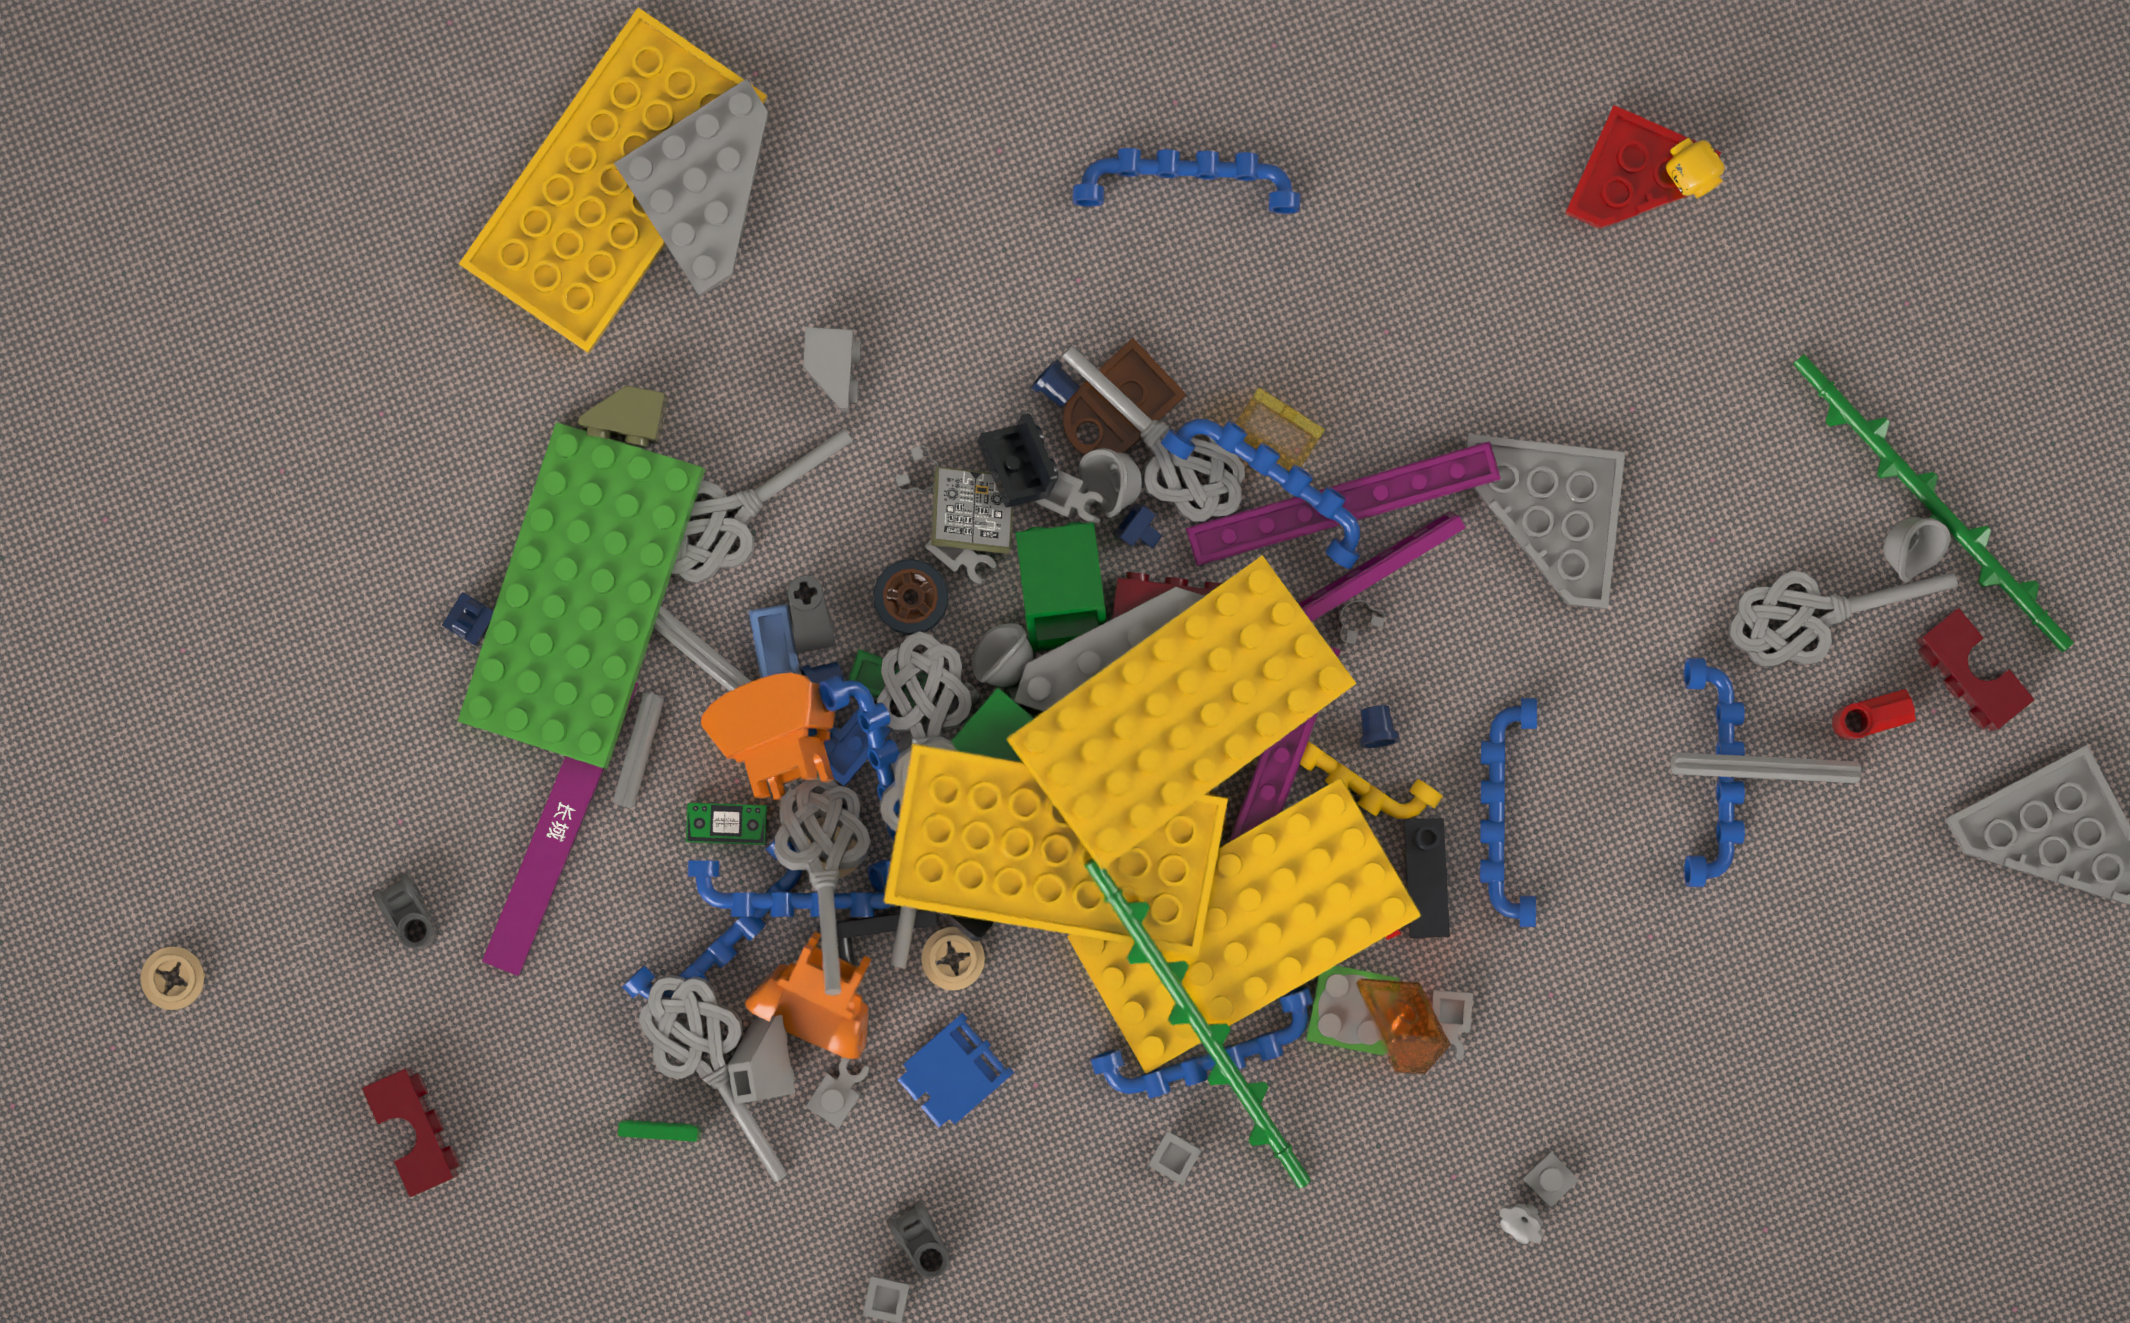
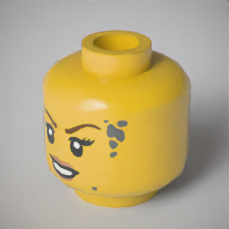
M1687 138L1670 150L1673 158L1667 163L1666 170L1683 195L1691 196L1694 194L1698 199L1723 182L1720 176L1724 173L1725 166L1708 141L1700 140L1693 143L1690 138Z

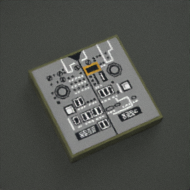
M937 466L934 471L931 545L1008 554L1011 550L1013 506L1005 507L992 474L989 472Z

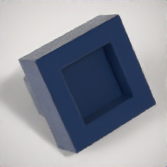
M1136 503L1112 534L1123 544L1132 547L1139 540L1147 547L1154 548L1162 537L1159 532L1149 525L1156 515L1145 506Z
M462 592L442 626L477 647L488 630L494 611Z

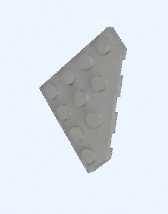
M747 79L614 163L699 297L733 276L740 238L742 237L748 211L751 189L754 184L764 131L766 130L769 117L767 109Z
M1468 434L1466 448L1491 442L1501 477L1500 481L1475 487L1476 492L1567 605L1607 610L1609 606L1625 452Z
M1175 587L1027 663L1014 702L1045 712L1205 596Z
M2084 745L1945 818L1963 854L2119 903H2130V824L2088 745Z

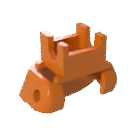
M782 673L754 680L722 695L709 705L703 713L701 726L724 756L728 759H735L737 763H745L754 798L764 799L770 796L767 780L774 800H781L786 793L784 784L800 778L813 780L818 778L816 772L819 773L822 782L834 780L824 742L830 740V731L827 730L833 729L835 711H830L825 707L819 694V684L812 683L807 676L795 673ZM808 728H816L818 734L809 737Z
M814 932L808 944L805 945L797 964L791 962L789 966L785 964L777 966L752 990L744 1003L749 1011L769 1022L773 1016L782 1015L786 1031L806 1042L829 1050L843 1058L858 1059L867 1046L869 1007L866 1003L862 1002L863 996L856 992L872 959L864 956L859 967L839 958L841 993L838 995L825 994L822 949L816 947L821 934Z

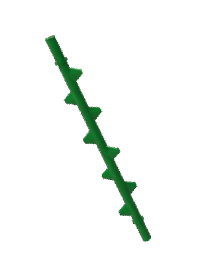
M1805 354L1799 357L1793 363L1794 367L1819 392L1817 395L1819 397L1823 396L1830 404L1825 423L1829 427L1848 423L1880 457L1877 476L1880 479L1897 476L1931 512L1930 518L1944 524L1951 535L1980 564L1981 571L1978 584L1982 588L1999 585L2032 620L2031 624L2033 626L2036 624L2062 653L2066 651L2074 642L2047 614L2049 611L2047 609L2043 610L2036 602L2039 584L2035 580L2018 583L1986 549L1991 529L1987 525L1968 529L1934 493L1938 476L1934 472L1917 475L1885 441L1890 421L1886 417L1867 421L1834 386V381L1830 382Z
M1093 858L1089 859L1084 866L1105 896L1104 901L1106 903L1109 902L1135 941L1127 956V960L1130 964H1150L1175 1002L1168 1017L1169 1023L1171 1025L1189 1023L1215 1062L1207 1078L1210 1085L1229 1084L1255 1123L1248 1138L1250 1145L1269 1144L1274 1151L1273 1156L1280 1160L1298 1189L1307 1186L1311 1182V1178L1291 1150V1143L1285 1141L1261 1104L1269 1088L1264 1081L1246 1082L1223 1047V1043L1231 1030L1227 1023H1207L1182 985V980L1189 967L1187 962L1184 960L1167 962L1142 923L1150 909L1147 901L1127 902L1122 894L1123 889L1117 887L1106 868L1101 870Z

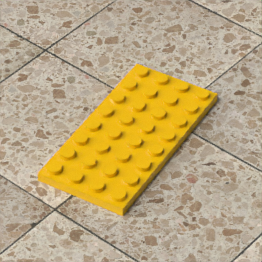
M637 7L461 259L459 265L590 354L666 245L614 163L735 87L744 79ZM751 84L764 104L768 98L767 95Z
M1262 555L1011 735L1007 741L1102 870L1349 690L1356 682Z
M912 743L884 894V903L1134 944L1135 941L1109 902L1106 903L1104 901L1105 896L1084 866L1093 857L1023 762ZM1205 794L1105 867L1117 887L1123 889L1122 894L1127 902L1147 901L1150 909L1142 924L1158 949L1199 956L1228 801L1226 797Z
M1341 777L1220 847L1217 854L1199 956L1159 950L1167 962L1183 960L1187 962L1189 967L1182 980V985L1207 1023H1227L1231 1026L1421 917V913ZM1073 934L1067 936L1146 1074L1201 1043L1189 1023L1171 1025L1169 1023L1168 1017L1175 1002L1149 963H1129L1127 956L1133 946L1132 944Z

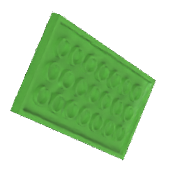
M556 422L458 722L608 769L706 469L613 439L587 436V431Z

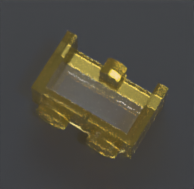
M1260 387L1257 388L1235 423L1247 432V436L1243 441L1255 449L1258 448L1260 443L1270 446L1280 454V458L1276 463L1290 471L1293 465L1302 468L1326 430Z

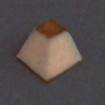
M1360 978L1356 982L1357 988L1379 1041L1395 1073L1426 1074L1451 1044L1421 984L1417 982Z

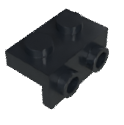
M1030 413L1021 415L1015 426L980 434L977 442L1006 508L1049 498L1058 480V468L1055 461L1049 458L1044 447L1042 430L1038 425L1034 424Z

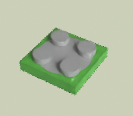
M1336 965L1318 975L1306 1041L1384 1056L1399 978Z

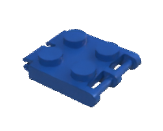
M961 1013L903 1064L908 1071L898 1079L915 1101L927 1092L931 1098L921 1108L938 1128L949 1119L955 1125L1015 1073L1010 1066L1007 1069L989 1049L991 1044L987 1040L983 1042L966 1023L968 1018L964 1013ZM960 1027L977 1046L975 1050L956 1028ZM982 1053L1000 1073L999 1076L980 1057Z

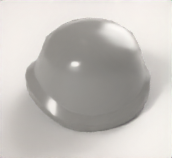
M1100 448L1090 451L1082 457L1079 464V478L1089 483L1085 493L1097 492L1109 500L1107 505L1098 501L1094 502L1106 517L1116 516L1123 508L1138 499L1142 486L1141 473L1136 463L1127 454Z
M1908 517L1899 521L1889 531L1883 547L1884 557L1898 572L1899 578L1904 582H1909L1916 575L1931 568L1940 561L1948 549L1951 540L1950 532L1944 524L1936 519Z
M1007 623L995 626L983 635L976 646L972 658L973 672L979 682L988 683L1003 689L1020 683L1025 665L1033 661V649L1026 638V630L1018 624Z

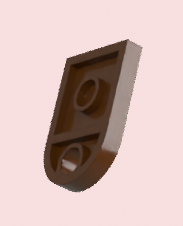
M1134 338L1128 341L1098 369L1151 420L1159 422L1187 396ZM1087 380L1066 403L1063 413L1065 435L1073 448L1082 455L1100 448L1125 453L1141 439V431ZM1084 423L1096 425L1100 433L1099 438L1092 444L1081 443L1076 436L1078 427Z

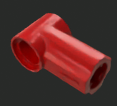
M1902 689L1842 706L1833 714L1832 728L1840 738L1855 740L1913 723L1916 719L1912 698L1909 696L1907 689ZM1849 711L1856 712L1861 718L1862 724L1856 733L1850 731L1845 724V718Z

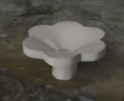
M1504 1205L1500 1209L1499 1214L1502 1218L1500 1221L1501 1228L1506 1233L1512 1234L1517 1242L1521 1244H1527L1529 1241L1538 1243L1544 1236L1541 1230L1543 1222L1537 1216L1539 1212L1534 1205Z

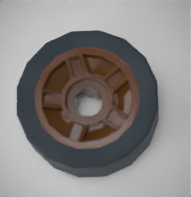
M916 559L899 560L888 566L877 578L873 591L874 607L882 622L893 631L905 635H912L917 632L925 633L936 627L944 617L949 603L947 585L940 572L929 563ZM910 589H913L918 593L919 598L915 604L910 605L903 600V595Z

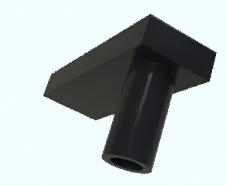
M1444 818L1403 820L1407 891L1421 913V917L1408 923L1409 939L1450 937Z
M917 910L913 929L938 925L936 911ZM900 913L837 921L839 958L855 965L852 937L897 931ZM820 924L817 925L819 934H821Z

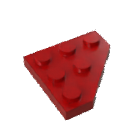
M1613 105L1565 214L1601 230L1688 197L1680 192L1666 170L1667 163L1673 158L1670 150L1688 137ZM1715 150L1717 155L1720 157L1722 152Z

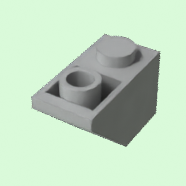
M806 327L803 361L805 371L841 412L850 413L851 403H858L859 380L852 379L853 364H860L861 341L855 340L853 330Z
M782 1015L773 1016L770 1022L763 1018L753 1020L728 1064L734 1104L796 1094L794 1072L790 1064L787 1046V1031L784 1027Z

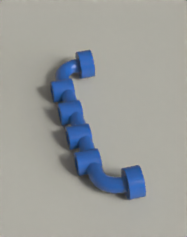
M1121 148L1117 150V158L1099 159L1090 164L1083 173L1081 184L1073 186L1072 203L1078 206L1096 207L1103 205L1104 187L1097 185V180L1100 176L1107 173L1124 177L1156 175L1161 178L1194 176L1203 180H1213L1218 177L1234 178L1239 181L1267 179L1271 180L1277 188V191L1269 193L1268 210L1270 212L1294 214L1300 211V194L1293 192L1291 180L1287 174L1275 165L1258 163V154L1251 152L1235 154V162H1219V153L1214 151L1196 152V161L1180 160V152L1177 150H1158L1156 159H1141V151L1139 149Z
M1194 419L1185 423L1178 431L1169 429L1161 444L1177 457L1187 460L1196 447L1191 439L1198 434L1207 435L1224 450L1236 454L1248 462L1257 472L1269 476L1286 491L1298 498H1302L1325 517L1338 522L1344 529V538L1342 541L1334 538L1325 550V553L1336 563L1347 569H1351L1360 557L1359 553L1355 550L1360 540V527L1356 518L1347 509L1342 507L1346 498L1339 492L1327 486L1323 493L1309 485L1313 480V476L1297 465H1293L1290 471L1276 463L1280 458V454L1264 443H1260L1258 448L1255 449L1243 441L1247 436V432L1231 421H1228L1222 427L1208 419Z
M1687 658L1684 666L1686 689H1704L1706 682L1713 683L1718 689V703L1716 706L1718 742L1716 754L1745 756L1743 741H1734V725H1743L1745 709L1743 702H1734L1732 682L1718 668L1706 666L1704 658ZM1718 776L1716 785L1718 857L1712 863L1706 864L1704 856L1687 855L1684 864V879L1687 887H1704L1706 879L1717 878L1725 873L1733 862L1734 844H1743L1745 838L1743 820H1734V804H1743L1745 798L1743 781H1734V777Z
M838 676L821 681L819 683V694L823 704L830 711L847 706L849 704V696L856 698L860 709L857 718L861 728L867 735L870 746L867 750V756L877 772L879 780L877 793L881 800L883 792L895 781L891 764L896 762L900 754L893 740L888 739L884 741L881 727L890 724L888 709L881 702L875 704L869 689L861 682L853 680L843 682ZM898 799L893 810L899 815L901 804ZM887 824L889 836L894 841L896 830H893ZM886 859L880 860L868 867L869 880L878 893H885L888 878L886 877V861H888Z
M1521 698V706L1507 707L1495 716L1491 722L1489 741H1481V765H1489V780H1481V804H1489V820H1481L1480 841L1481 844H1489L1488 859H1480V883H1488L1490 902L1497 912L1508 918L1520 919V927H1536V896L1520 895V903H1512L1507 900L1504 893L1505 731L1509 724L1516 721H1521V729H1537V698Z
M774 839V840L766 847L765 850H766L775 860H778L777 857H776V855L774 854V851H775V839ZM789 842L788 847L796 852L792 843ZM787 868L786 873L765 893H790L800 880L803 870H790ZM755 909V917H739L679 977L688 979L696 976L709 981L704 973L714 964L720 969L724 967L738 953L732 946L743 936L748 941L752 940L766 926L761 918L771 909ZM644 965L622 988L632 998L640 994L648 1000L650 989L653 986L651 981L656 976ZM665 990L663 997H672L675 991Z
M688 861V877H696L697 891L702 899L713 907L731 909V917H755V909H771V917H795V909H810V917H820L818 893H722L715 890L712 886V877H720V861ZM886 861V877H888L890 861ZM834 893L835 909H850V917H874V909L890 908L895 905L884 903L885 893Z
M1309 987L1296 989L1279 997L1283 1012H1292V1022L1288 1027L1224 1047L1239 1070L1246 1067L1244 1058L1260 1054L1261 1061L1282 1056L1284 1054L1282 1046L1295 1041L1302 1035L1308 1022L1306 1006L1313 1004ZM1120 1049L1110 1050L1090 1058L1094 1073H1103L1108 1084L1116 1091L1125 1094L1146 1091L1148 1098L1169 1093L1171 1091L1169 1083L1183 1078L1186 1086L1206 1081L1208 1078L1207 1070L1212 1069L1215 1064L1208 1053L1185 1059L1165 1068L1152 1070L1135 1078H1126L1118 1070V1068L1125 1065Z

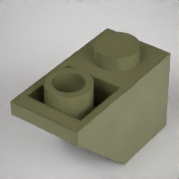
M626 385L579 416L578 425L582 429H587V436L610 439V434L626 437V444L648 448L649 442L659 443L668 397L663 392Z

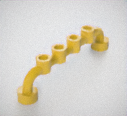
M1309 741L1300 765L1309 771H1312L1316 765L1328 773L1324 780L1328 784L1342 777L1347 788L1361 796L1357 804L1374 816L1383 811L1396 819H1410L1419 815L1427 805L1435 809L1443 798L1441 793L1417 778L1409 790L1410 793L1415 795L1414 798L1408 803L1400 804Z

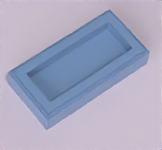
M784 604L750 610L749 615L760 678L782 673L800 674L789 605Z

